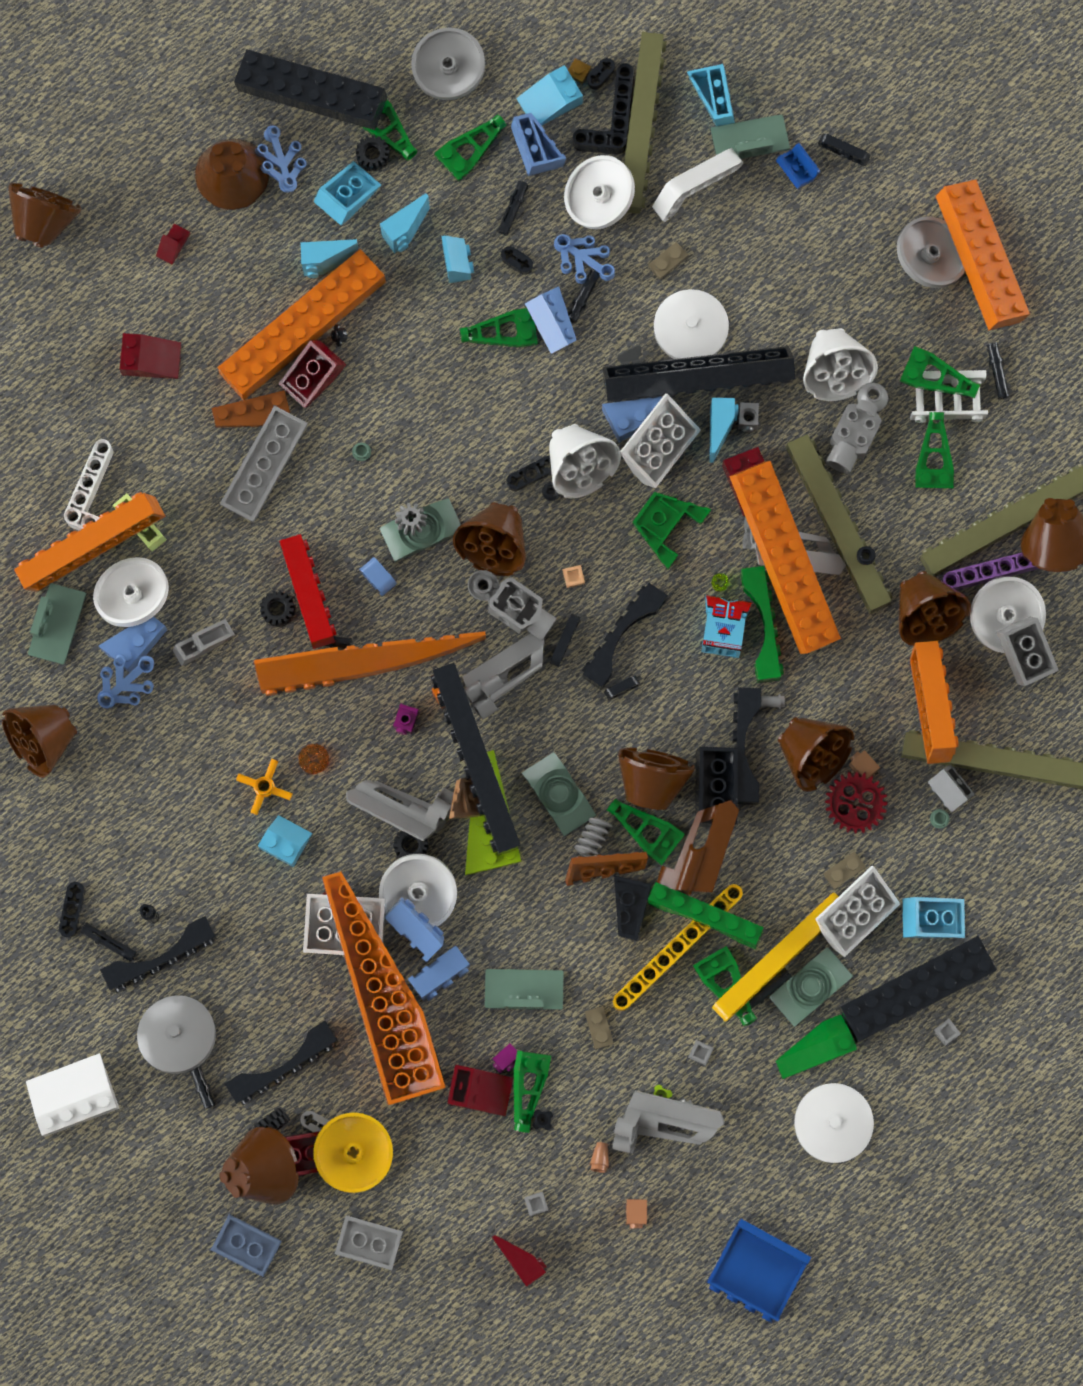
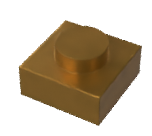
M575 58L568 71L573 80L583 84L591 70V66Z

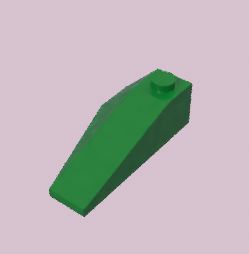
M840 1014L822 1021L775 1062L782 1079L852 1053L857 1050L848 1026Z

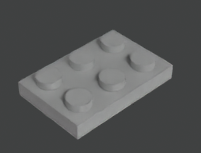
M346 1215L335 1254L393 1270L403 1231Z

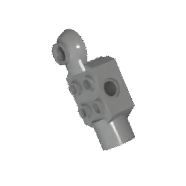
M867 383L860 388L857 395L858 404L847 405L831 437L830 444L833 449L826 463L841 473L850 474L856 460L864 459L881 425L882 420L877 412L884 409L887 405L888 393L878 383ZM875 393L878 398L871 399L868 394Z
M479 570L474 572L468 580L469 593L475 599L487 601L488 613L518 634L527 630L540 640H543L557 620L556 617L542 609L543 598L512 577L503 580L499 584L497 577L487 570ZM485 583L488 589L481 590L478 584Z

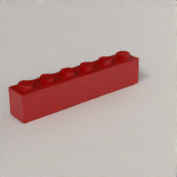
M301 534L279 540L313 649L335 643L333 636L337 635L334 624L330 625L328 621L331 615L329 608H324L323 605L326 599L323 590L319 591L317 586L321 584L318 574H313L312 568L315 567L312 556L308 557L307 551L310 550L307 539L303 540Z

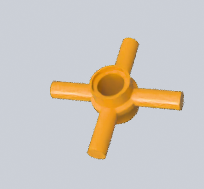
M271 759L264 777L255 780L238 774L236 781L254 787L257 797L250 812L254 815H258L265 797L273 794L287 800L292 798L293 793L275 787L272 780L278 765L277 760ZM262 783L270 785L267 791L259 790Z

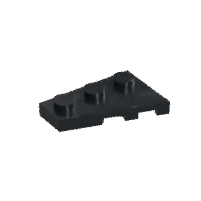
M614 875L618 937L637 942L652 884Z

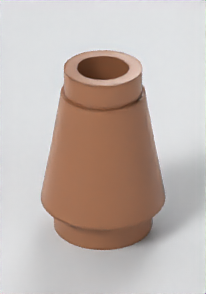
M596 1143L589 1164L594 1172L605 1173L607 1168H609L607 1143Z

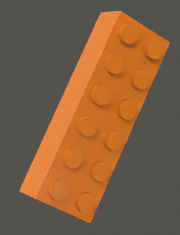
M938 641L916 642L910 656L927 764L950 762L953 755H955V749L959 745L958 737L954 735L955 719L951 718L952 702L948 700L947 695L949 694V684L945 683L944 678L946 676V667L942 665L941 660L943 659L942 647L939 648Z

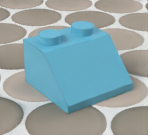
M442 236L449 283L471 280V273H474L473 263L468 261V256L471 255L469 244L465 245L464 238Z
M278 815L265 832L258 847L262 851L294 867L312 833Z

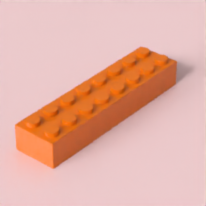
M977 180L944 186L936 195V199L988 330L1022 322L1030 312Z
M142 492L132 496L131 501L118 504L114 511L101 514L99 516L100 519L84 524L83 529L78 532L73 531L69 533L63 541L58 540L50 545L51 548L46 551H38L34 554V558L21 561L18 564L19 567L14 570L23 588L38 592L50 583L57 581L166 517L156 497Z

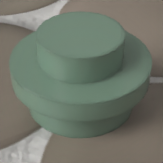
M363 442L357 443L352 449L353 457L358 461L369 459L371 456L369 445Z
M937 809L930 815V822L935 828L942 829L949 823L950 818L945 810Z

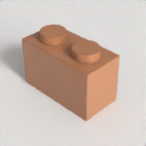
M627 1199L626 1225H630V1229H642V1225L647 1224V1200Z

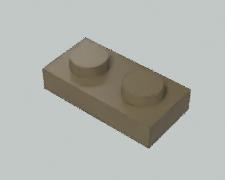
M675 242L648 264V267L661 280L688 257V254Z
M854 851L823 873V875L835 890L865 869L866 866Z
M604 1007L584 1011L595 1050L614 1045Z

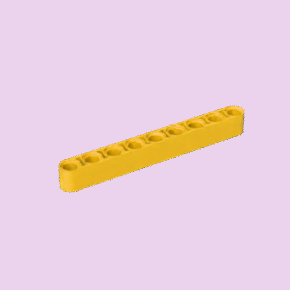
M736 884L729 885L709 905L714 906L716 903H722L725 907L724 911L729 912L742 897L741 887ZM729 890H736L739 896L736 899L730 898L728 895ZM694 920L691 921L614 996V1008L618 1011L627 1010L711 928ZM692 929L696 931L697 937L689 939L686 932ZM680 943L683 946V951L675 952L672 949L673 944ZM665 956L669 959V964L661 966L658 959ZM645 971H654L655 978L652 980L646 979L644 976ZM637 983L641 986V991L633 993L630 990V986ZM617 998H626L627 1005L624 1007L618 1006L616 1003Z
M835 892L829 895L712 1006V1009L725 1022L728 1021L821 933L816 918L839 896Z

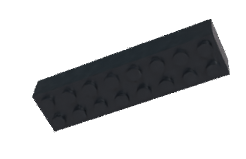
M248 49L245 51L234 80V84L240 92L372 130H376L388 98L385 88Z
M978 935L840 1006L838 1009L855 1042L859 1043L996 972L997 969Z

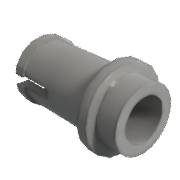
M778 694V696H761V708L779 707L781 709V707H785V697L781 696V694Z

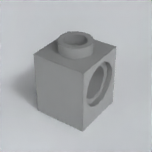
M740 402L738 429H742L743 432L747 433L757 430L759 403ZM750 415L753 417V420L748 422L743 417Z

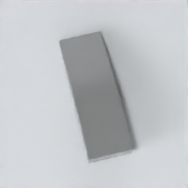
M224 619L176 644L172 651L181 666H184L234 637L235 634L227 620Z

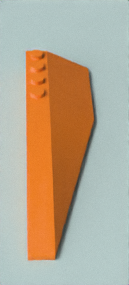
M485 631L460 634L459 638H455L453 635H446L441 637L440 640L427 637L421 642H416L415 639L383 642L382 646L371 643L364 645L363 648L352 645L347 646L341 651L338 650V647L258 659L254 660L262 694L266 693V696L276 695L277 691L285 690V693L295 692L296 688L304 687L305 690L314 689L315 685L320 684L328 687L334 685V682L373 676L414 666L486 639Z
M342 872L322 877L387 1104H395L446 1088L424 1012Z

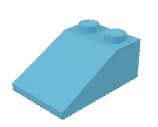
M564 65L547 74L517 97V101L525 114L532 113L542 126L583 104V95Z
M353 161L319 188L314 203L337 223L343 225L381 187V184Z
M427 193L380 223L382 237L394 253L397 251L402 252L408 247V244L428 213L430 206Z
M357 239L300 242L301 264L304 276L317 278L319 275H324L340 266L359 250Z
M712 398L710 406V463H713L733 427V422L737 421L738 404H735V398Z
M927 897L902 899L903 938H965L964 899Z

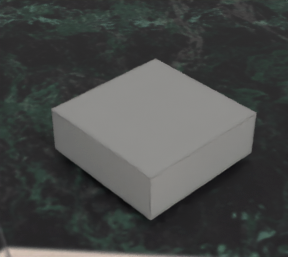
M947 1019L933 1030L944 1046L961 1034L950 1019Z
M696 1040L688 1058L706 1066L714 1048Z
M543 1192L524 1197L530 1217L549 1211Z

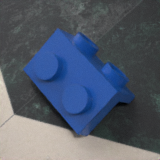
M800 143L776 159L797 189L814 181L820 173L817 165Z

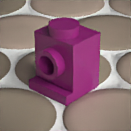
M400 704L393 724L396 732L402 735L412 734L419 710ZM408 717L409 720L408 722L404 723L402 722V718Z
M509 1043L492 1059L495 1062L492 1066L500 1074L506 1069L510 1071L515 1067L517 1050Z

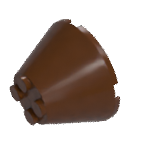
M226 139L216 142L203 152L197 162L195 170L197 187L201 195L218 208L237 210L250 206L264 193L268 185L269 174L263 173L260 168L266 159L258 156L255 152L257 147L247 141Z
M9 183L8 191L14 233L16 234L15 238L20 241L26 242V240L33 242V245L44 248V246L50 245L81 212L82 207L79 204L74 206L72 205V200L33 186L29 189L22 187L23 184Z
M1046 499L1024 532L1021 539V551L1024 558L1030 560L1033 566L1045 571L1065 572L1078 568V565L1083 563V515L1073 500Z
M492 502L486 509L460 525L453 535V545L456 552L463 560L466 558L472 562V567L477 570H487L495 576L514 575L518 570L521 571L525 564L526 552L522 518L518 513V509L513 505L507 506Z
M921 571L917 576L900 584L899 635L908 645L914 646L916 642H940L957 632L964 625L962 621L965 617L970 616L971 603L969 599L926 571Z
M57 705L9 708L2 713L3 716L5 715V719L2 720L4 733L17 757L21 759L23 756L29 764L27 769L34 775L41 778L48 776L74 735L77 734L75 726L69 720L70 714L68 710Z
M794 717L786 731L778 737V742L797 786L805 792L817 790L816 786L822 782L827 784L846 763L852 751L850 743L851 740H854V733L844 725Z
M256 1127L244 1136L225 1161L219 1178L234 1198L241 1197L266 1204L278 1205L288 1201L296 1191L299 1180V1173H296L294 1163L297 1161L296 1155L288 1140L279 1131L271 1127Z

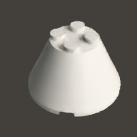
M844 329L820 330L816 333V337L811 344L803 377L805 389L813 394L814 398L823 401H838L857 395L856 391L863 385L872 383L878 371L877 360L871 351L845 333Z
M577 424L557 429L552 433L553 438L549 444L552 482L558 494H562L565 498L584 497L604 485L602 482L609 475L612 477L620 464L621 453L614 441L583 429Z

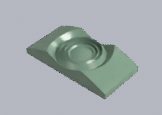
M449 498L423 507V514L427 515V519L424 520L426 526L421 527V533L415 530V535H412L411 531H408V534L405 535L404 529L398 530L399 524H395V520L380 527L394 562L453 538L456 529L461 524ZM409 516V522H413V516Z
M554 752L522 772L564 837L588 822L589 818L596 816L584 794L575 784L569 772Z
M827 947L769 998L795 1027L848 982L853 975Z

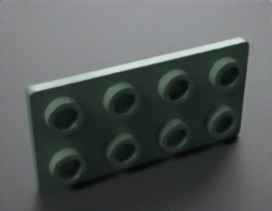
M782 114L711 127L710 130L716 155L732 148L739 158L743 159L790 149Z
M53 583L49 584L46 597L41 596L30 630L33 638L28 651L29 656L62 665L65 664L86 598L85 592Z
M486 969L485 1008L562 1010L564 972L562 970Z

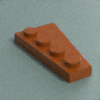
M285 390L211 408L216 427L263 426L274 405L290 413Z
M647 852L615 853L613 855L577 856L571 858L566 875V885H574L573 881L582 880L583 883L589 882L592 877L602 876V879L608 878L615 872H619L621 875L645 870L648 861Z

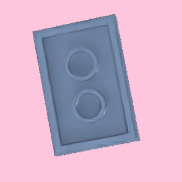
M229 1214L211 1251L264 1277L282 1241Z

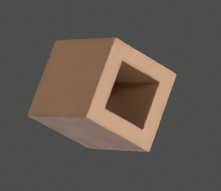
M865 750L861 754L859 751L850 758L849 767L854 772L858 770L859 776L866 772V778H869L880 769L879 765Z

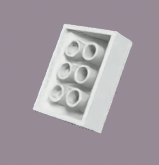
M665 393L620 453L632 473L644 485L656 488L701 429Z
M871 866L816 918V921L830 946L845 957L889 916L900 903L875 867Z
M307 894L304 953L344 955L327 895ZM356 897L384 944L385 898Z
M100 1053L26 1081L35 1118L41 1135L44 1137L120 1109Z

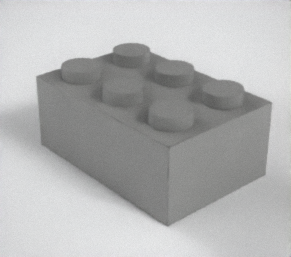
M1030 616L996 632L1018 685L1027 686L1059 671L1038 618Z

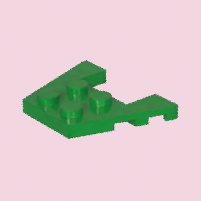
M654 492L632 524L665 568L669 570L677 559L678 554L663 544L684 514L701 525L711 512V509Z

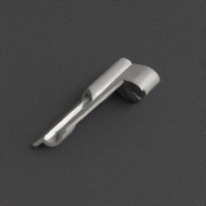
M745 517L744 529L746 532L742 541L743 548L756 550L758 565L765 566ZM799 532L802 540L815 541L820 552L806 550L814 572L840 575L846 564L839 554H835L831 548L830 541L823 536Z
M530 633L463 676L466 685L464 689L466 696L482 720L499 710L494 704L497 699L542 668L545 638L540 640ZM531 657L530 668L508 682V672Z
M366 780L359 783L355 789L347 791L346 799L351 805L424 841L434 832L438 833L446 824L450 815L454 792L442 788V791L437 793L433 804H430L378 781ZM376 789H379V790H381V791H383V792H385V793H387V794H389V795H391V796H393V797H395V798L401 800V801L403 802V804H401V803H399V802H397V801H395V800H393V799H391V798H389V797H387V796H385V795H383V794H381V793H379V792H377V791H375V790H376Z
M635 1090L623 1118L618 1117L616 1121L613 1149L633 1154L638 1134L701 1145L711 1139L725 1121L720 1111ZM667 1124L696 1131L697 1133L694 1136L670 1131Z

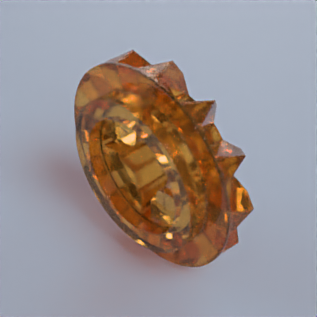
M317 743L308 744L302 748L298 755L299 765L309 774L321 773L328 766L329 754L323 746ZM308 753L313 756L318 754L317 759L320 764L314 761L309 764L310 757Z

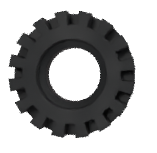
M372 135V138L365 136V140L362 138L360 143H357L356 158L358 164H361L363 169L367 168V171H370V169L377 171V168L381 170L382 166H386L387 161H389L388 144H386L384 139L381 140L380 136L375 138V135ZM374 147L379 150L380 154L376 159L366 157L365 153L369 148Z
M272 591L271 594L267 593V596L262 598V603L260 602V612L265 622L271 626L276 625V627H280V625L285 626L287 622L290 623L295 612L292 598L282 591ZM275 602H281L285 606V611L279 616L273 615L270 611L271 605Z
M401 831L394 838L393 847L397 857L401 858L410 854H427L429 845L427 839L422 841ZM408 838H414L418 841L419 846L415 852H407L404 849V842Z
M279 1107L261 1119L252 1129L261 1126L265 1128L271 1127L278 1131L290 1121V1118L282 1107Z

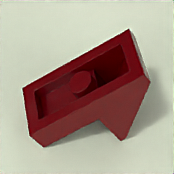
M173 224L167 236L162 235L156 257L173 265L191 234L190 231Z

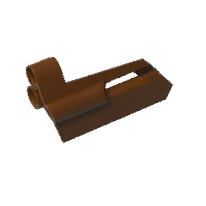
M731 800L697 812L675 869L662 866L657 883L691 895L692 891L713 893L739 809ZM713 819L705 845L700 849L693 848L699 824Z

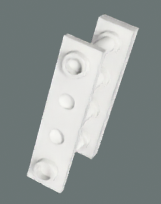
M986 370L958 371L969 380L980 385L986 379ZM924 371L923 378L928 381H937L941 377L940 371ZM946 374L943 384L951 383L953 387H956L958 379ZM980 387L975 399L973 398V411H962L961 395L954 394V411H943L942 392L935 391V411H924L923 389L916 388L917 411H912L910 420L923 423L929 420V412H944V420L972 419L973 422H980L986 419L988 410H981Z

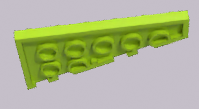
M494 750L488 751L490 762L508 808ZM484 815L470 818L465 876L522 862L519 849L498 856L497 852L493 853L490 845V840H492L491 834L487 835L483 826V822H485Z

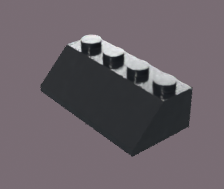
M699 747L696 750L695 817L698 811L730 800L737 807L738 748ZM713 819L700 823L699 827H711Z

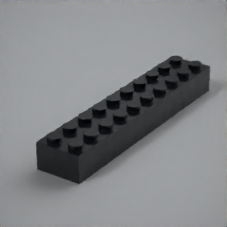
M789 346L602 367L607 401L620 402L622 399L628 398L630 400H638L646 396L656 398L665 393L669 396H675L681 392L693 394L699 390L710 392L717 388L733 389L734 386L751 387L753 384L770 385L772 382L788 383L791 380H795L794 357Z
M455 662L432 670L433 675L430 676L431 683L434 689L438 688L439 694H437V699L440 707H445L446 712H443L447 726L451 725L452 727L450 735L453 743H458L457 754L460 762L464 761L466 765L463 767L466 779H471L472 785H470L472 796L473 798L477 797L479 801L476 807L479 815H484L485 822H483L485 832L487 835L491 834L492 840H490L492 851L493 853L497 852L498 856L519 849L521 847L520 841Z

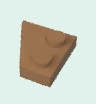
M462 778L456 781L449 815L450 819L480 816L476 807L479 801L477 797L473 798L470 790V785H472L471 779Z

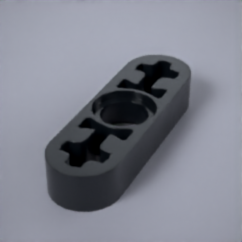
M822 134L818 141L819 146L838 155L842 154L844 158L862 166H866L871 157L866 151L829 134Z
M550 456L543 457L511 473L506 479L508 489L519 491L551 475L552 471L548 467L542 469L543 474H540V469L537 467V465H540V468L544 467L546 461L551 463ZM530 469H534L537 472V476L533 479L528 478L526 472ZM523 473V477L527 482L524 483L522 479L518 482V486L510 484L512 478L518 480L521 478L520 474Z
M574 614L570 615L550 664L557 667L560 666L569 646L568 643L571 642L581 617Z
M79 882L70 883L66 890L59 924V932L65 938L74 937L78 930L85 896V888ZM76 886L81 890L80 893L76 894V900H79V903L68 901L69 898L73 899L74 893L71 892V889H75ZM76 905L77 913L69 915L67 913L68 906ZM65 917L76 919L75 922L71 921L70 927L73 928V931H69L68 934L63 930V927L68 925V920H65Z

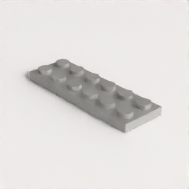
M274 405L220 505L254 523L308 423Z

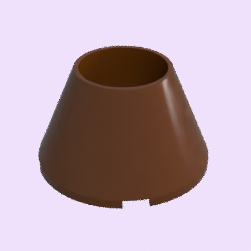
M627 747L621 748L618 752L626 800L634 805L648 809H668L695 769L693 764L690 767L688 765L689 761L656 750L647 749V752H638L637 748Z

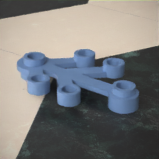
M269 126L264 132V137L267 141L272 142L276 157L268 152V147L265 144H259L255 150L256 154L268 160L264 161L261 165V171L279 181V187L283 192H293L297 187L296 177L305 168L307 163L305 159L298 158L294 162V168L290 174L287 166L294 155L301 150V144L298 141H293L289 145V151L284 157L279 142L280 130L277 126ZM273 165L278 167L281 173L274 170Z
M561 234L554 241L555 249L561 252L562 273L569 274L572 271L568 252L575 257L577 272L575 280L579 284L585 283L587 279L583 262L599 272L603 280L610 281L614 278L615 269L612 265H601L589 257L599 255L601 258H607L610 255V249L606 245L593 248L595 246V238L590 235L585 238L571 239L568 235ZM584 245L586 248H589V249H580V250H579V249H577V248L574 247V246Z
M117 655L113 661L116 668V686L112 689L110 687V678L113 671L110 667L102 668L100 676L102 678L103 690L97 697L100 706L110 708L115 703L138 705L141 697L136 692L149 694L153 691L154 684L148 680L144 681L143 684L131 682L142 672L149 673L153 670V658L150 656L141 657L138 666L124 678L126 659L123 655ZM116 660H122L123 663L120 664ZM107 671L110 675H105L103 672ZM149 685L151 688L146 689L144 686ZM121 691H134L129 696L118 695ZM104 696H108V697H110L111 699H110V700H106V699L104 698ZM136 697L138 700L134 701L131 698Z

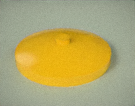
M345 1113L331 1119L320 1130L314 1145V1161L321 1177L335 1189L348 1193L363 1192L379 1184L387 1175L393 1159L392 1141L387 1130L376 1119L362 1113Z

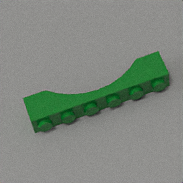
M764 566L743 568L740 572L743 592L757 606L764 625L763 647L754 664L757 683L780 681L781 675H784L783 664H779L778 656H781L780 645H776L775 638H778L777 626L773 627L772 619H775L774 608L770 607L772 592L771 589L768 590L767 583L770 582L769 575L765 571Z
M655 882L648 898V905L699 922L755 950L764 931L762 926Z

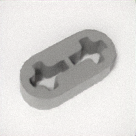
M313 1111L304 1112L300 1118L302 1126L312 1132L320 1131L321 1128L318 1126L329 1122L328 1119ZM312 1114L313 1120L318 1122L317 1125L312 1123L306 1125L305 1116Z

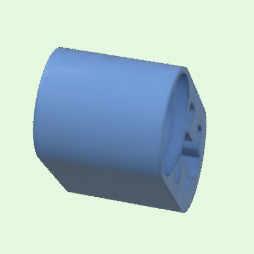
M374 557L359 569L369 583L379 590L381 596H384L397 585L393 577Z

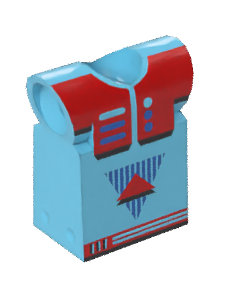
M705 595L707 618L701 652L739 658L745 620L753 602L727 601L721 597Z

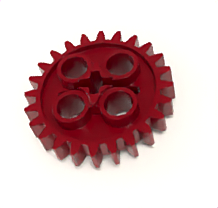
M857 770L855 776H853L848 771L847 778L841 774V781L836 778L834 779L836 786L830 784L829 788L832 792H826L830 799L825 800V803L830 804V806L826 807V811H832L828 816L829 818H836L833 824L841 823L839 829L846 826L847 832L853 828L855 834L858 829L865 833V827L871 831L873 829L872 823L876 826L879 825L877 818L883 820L884 816L881 813L887 812V809L883 806L888 805V801L883 799L887 797V794L881 793L885 788L884 786H877L880 780L872 781L874 775L866 778V772L859 776V771ZM852 786L855 793L852 795L847 794L845 787ZM870 791L874 796L873 799L866 800L863 796L864 792ZM840 796H843L849 800H842L840 799ZM855 798H858L859 803L862 804H858V806H855L853 801L855 800ZM863 804L873 805V808H869L868 806ZM840 805H848L849 812H841ZM858 811H867L868 817L865 819L861 818L858 815Z

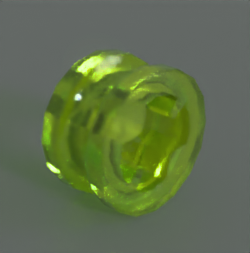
M718 573L713 576L711 586L715 591L722 592L728 587L729 580L725 574ZM717 578H720L721 581H725L722 587H720L719 584L715 585V582H717Z

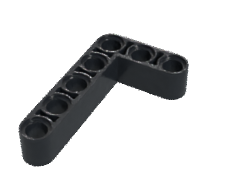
M622 63L617 68L611 131L576 130L573 134V147L576 150L616 155L622 154L625 151L633 82V68L630 64ZM626 72L629 76L624 77L621 73ZM624 89L627 91V93L621 94L619 93V90ZM624 107L626 110L618 111L617 108ZM617 124H622L624 127L622 129H618L615 126ZM584 138L585 142L580 143L577 139ZM602 140L604 143L596 144L595 141ZM619 141L622 145L615 146L613 143Z

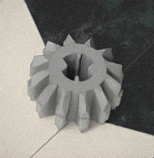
M409 502L407 503V508L400 506L401 512L397 511L395 513L398 517L395 519V524H399L398 530L404 529L405 535L408 534V531L415 535V530L421 533V527L426 526L424 520L427 519V515L423 514L424 509H418L417 503L414 504V507H411ZM409 516H413V522H409Z

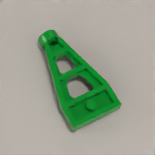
M387 99L382 114H387L391 124L384 130L376 127V130L362 128L375 135L376 138L380 136L381 140L384 139L390 148L402 155L406 161H409L418 151L411 144L392 104ZM394 129H397L402 137L396 143L387 137V134Z
M497 114L490 121L448 141L434 153V156L459 182L475 168L498 134L507 125L502 117ZM484 132L488 139L482 146H479L473 140V137ZM466 143L471 144L475 148L474 154L468 160H464L457 152V148Z
M527 308L512 310L473 326L460 328L462 343L470 342L509 347H526L538 344L535 322ZM510 321L514 322L517 335L515 337L502 336L500 326ZM494 326L496 337L484 338L481 330Z
M916 346L912 350L900 382L917 389L969 396L974 399L980 387V384L969 380L933 353ZM927 365H933L940 370L941 377L939 380L928 381L923 378ZM946 374L958 379L956 387H949L943 384Z
M929 412V422L915 468V488H953L954 467L944 425V412ZM933 420H940V422L934 423ZM939 433L941 435V448H931L929 446L931 434ZM938 452L942 455L944 464L941 469H929L926 466L930 453Z
M616 798L606 810L615 816L640 848L647 852V855L661 866L685 835L671 823L623 804ZM619 807H621V811H620V812H616V810H617ZM631 814L643 820V823L637 830L627 823V818ZM652 825L661 830V835L655 843H648L643 837L642 830L645 826Z
M727 946L693 965L702 983L718 999L741 979L737 962ZM727 970L731 973L733 983L728 988L723 989L715 983L714 977ZM749 1001L735 1013L743 1027L757 1020L752 1012Z
M517 1050L514 1067L515 1131L530 1132L531 1119L548 1076L551 1055ZM527 1072L536 1074L534 1086L530 1090H526L524 1087V1075ZM523 1094L531 1096L527 1109H522Z

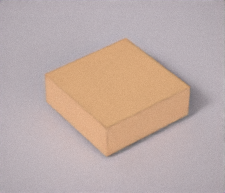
M581 565L562 569L566 588L585 584Z

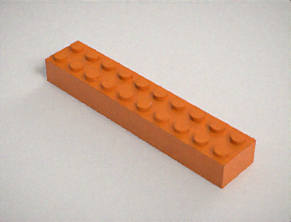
M359 249L218 366L220 375L243 400L247 399L301 354L310 340L319 339L386 283L385 275Z
M771 461L762 462L729 476L800 654H808L840 640L841 637Z

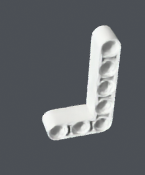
M732 148L727 149L671 179L664 186L652 208L663 222L668 221L669 217L672 218L677 213L686 197L737 171L743 165V161Z
M101 439L94 444L65 510L64 519L73 529L80 531L83 529L84 524L100 519L98 516L88 513V510L113 456V448L107 440ZM102 447H108L105 453H100L99 450ZM94 464H101L98 470H92ZM87 481H93L91 487L84 486ZM79 498H86L83 504H77ZM72 515H78L76 521H69Z

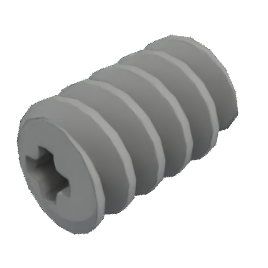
M589 818V822L592 825L587 824L585 826L587 831H582L584 838L578 839L581 845H575V850L584 857H589L592 854L598 855L599 853L595 848H602L598 842L605 841L602 834L609 835L606 827L612 828L611 824L599 818Z

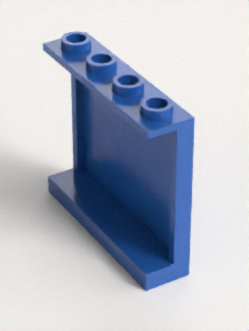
M739 1219L707 1283L710 1284V1290L718 1294L720 1291L728 1294L726 1298L736 1304L739 1300L745 1304V1309L752 1313H755L756 1310L763 1314L762 1318L770 1323L773 1320L778 1322L811 1257L743 1219Z

